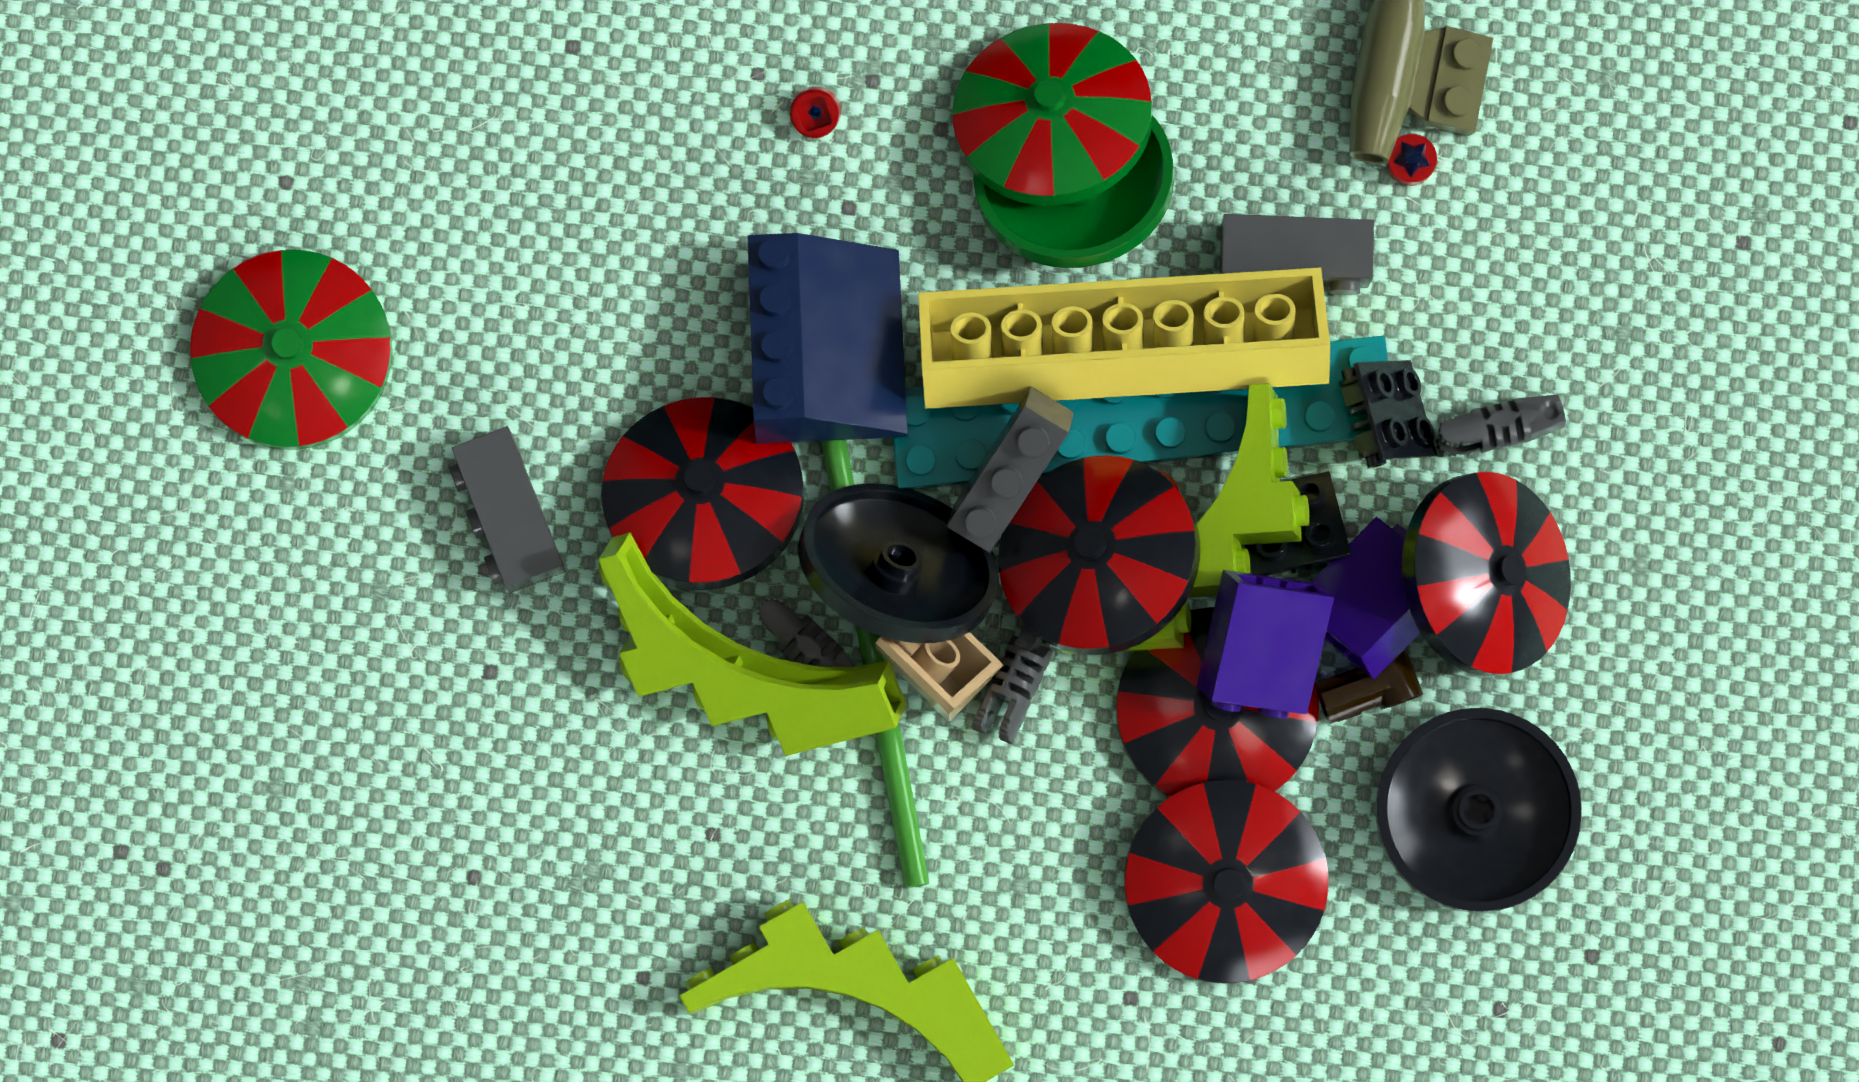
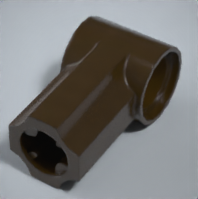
M1407 648L1374 680L1359 668H1355L1315 683L1321 709L1329 724L1352 718L1377 707H1380L1381 710L1390 708L1423 695Z

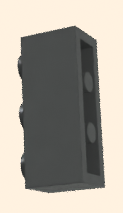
M1224 214L1220 227L1219 274L1321 267L1323 287H1330V293L1335 295L1360 294V288H1368L1373 279L1374 220Z
M1031 386L954 503L946 527L990 553L1069 434L1074 412Z
M506 426L452 447L456 461L448 464L458 492L467 489L474 508L466 510V514L476 538L486 536L492 554L485 556L484 560L494 585L503 582L505 588L511 594L565 573L566 570L510 428Z

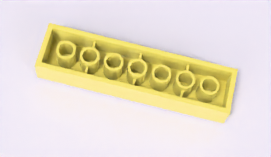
M1321 267L918 293L925 409L1020 403L1031 386L1051 399L1058 401L1249 389V384L1269 383L1271 387L1329 384L1330 338Z

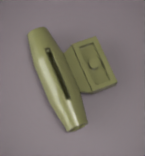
M1373 0L1365 21L1351 92L1349 155L1356 160L1366 163H1388L1408 110L1421 120L1423 125L1466 136L1474 134L1476 132L1493 38L1450 26L1425 31V0Z

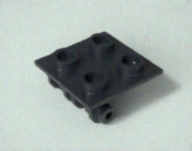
M1411 360L1357 362L1353 364L1354 367L1341 371L1343 380L1339 382V387L1342 391L1345 406L1352 407L1364 402L1363 405L1348 410L1347 416L1354 417L1366 413L1368 415V419L1351 425L1352 431L1371 428L1367 432L1354 436L1359 459L1365 460L1367 469L1382 466L1387 463L1386 460L1437 456L1433 442L1434 429L1430 420L1426 417L1420 395L1421 382L1412 367Z
M1329 471L1287 480L1293 481L1300 491V496L1306 495L1308 498L1309 525L1301 526L1302 541L1244 545L1245 549H1248L1250 574L1269 576L1291 570V574L1297 573V568L1305 567L1307 571L1311 570V565H1318L1351 556L1350 546Z

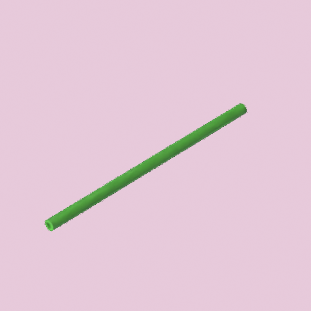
M846 440L821 441L830 492L855 485ZM856 626L863 665L886 661L876 652L875 643L881 636ZM898 723L894 729L876 733L904 887L913 888L930 884L900 723Z

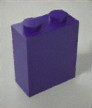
M1377 516L1349 543L1351 556L1332 560L1310 582L1319 584L1334 597L1324 640L1373 680L1420 634L1407 604L1403 586L1402 554L1407 530L1399 524L1391 528Z
M1223 570L1196 687L1211 700L1212 706L1221 710L1239 712L1241 706L1256 707L1260 713L1274 718H1288L1289 712L1307 715L1334 597L1316 583Z

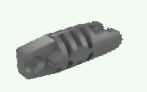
M1559 395L1517 398L1508 402H1500L1496 405L1472 409L1470 413L1455 416L1454 419L1449 418V420H1444L1443 423H1440L1436 449H1439V453H1443V456L1448 455L1450 457L1476 451L1485 453L1494 449L1498 450L1503 447L1530 442L1565 427L1566 417Z
M765 599L764 603L761 602V607H758L759 612L757 613L760 616L759 620L780 641L777 649L792 662L812 666H855L844 653V648L808 615L800 619L788 606H785L778 599Z
M1025 624L1018 637L1013 635L1005 649V655L1000 661L1004 665L993 676L992 684L989 685L971 726L973 730L985 734L994 724V720L997 718L1003 702H1006L1009 705L999 727L998 738L1009 744L1014 742L1031 705V699L1036 694L1043 678V673L1047 669L1053 654L1052 649L1049 648L1050 644L1040 639Z

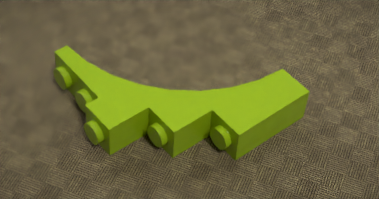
M1269 383L1249 384L1246 426L1236 461L1218 497L1197 523L1200 537V563L1193 589L1188 598L1217 596L1223 570L1250 574L1248 549H1242L1241 545L1302 541L1301 526L1309 525L1307 496H1300V491L1293 481H1280V478H1286L1288 475L1287 452L1285 447H1279L1278 429L1286 428V405L1284 398H1278V395ZM1185 602L1173 620L1156 635L1137 646L1123 651L1184 648V633L1191 631L1192 623L1189 602ZM1060 649L1064 654H1077Z
M631 533L612 537L598 558L601 580L613 592L618 604V616L623 629L631 633L619 652V663L624 677L632 682L638 697L693 683L695 702L699 709L705 710L711 726L767 712L766 722L769 733L773 739L779 740L785 756L897 727L907 703L889 661L853 667L812 666L771 657L738 644L706 625L674 598L659 578L651 572Z
M790 899L764 913L767 922L760 925L759 928L769 945L759 949L756 942L749 944L729 956L733 964L732 966L716 975L710 967L685 981L684 983L688 991L679 995L691 1015L724 1000L765 990L811 989L846 995L880 1008L916 1030L947 1059L962 1082H987L1014 1066L1013 1061L954 958L944 963L939 955L931 958L913 969L917 978L908 983L879 930L868 934L865 927L856 930L838 941L842 950L833 955L805 903L801 902L794 906Z

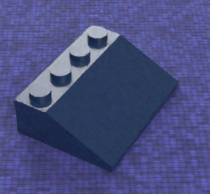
M802 233L747 235L753 415L756 444L908 437L899 250Z

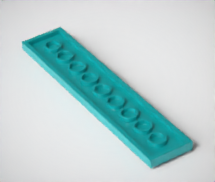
M1385 335L1330 341L1329 384L1272 387L1278 398H1284L1286 405V428L1278 429L1279 447H1285L1286 449L1355 441V435L1371 430V428L1360 431L1351 430V425L1368 419V415L1366 413L1354 417L1347 416L1348 410L1363 405L1364 402L1352 407H1346L1339 382L1343 380L1341 371L1354 367V363L1388 361ZM923 386L905 388L908 437L893 438L898 488L915 490L967 484L1020 403L925 409ZM1249 389L1058 400L1056 402L1073 411L1074 415L1069 434L1041 476L1070 461L1091 456H1120L1144 464L1238 454L1246 426Z

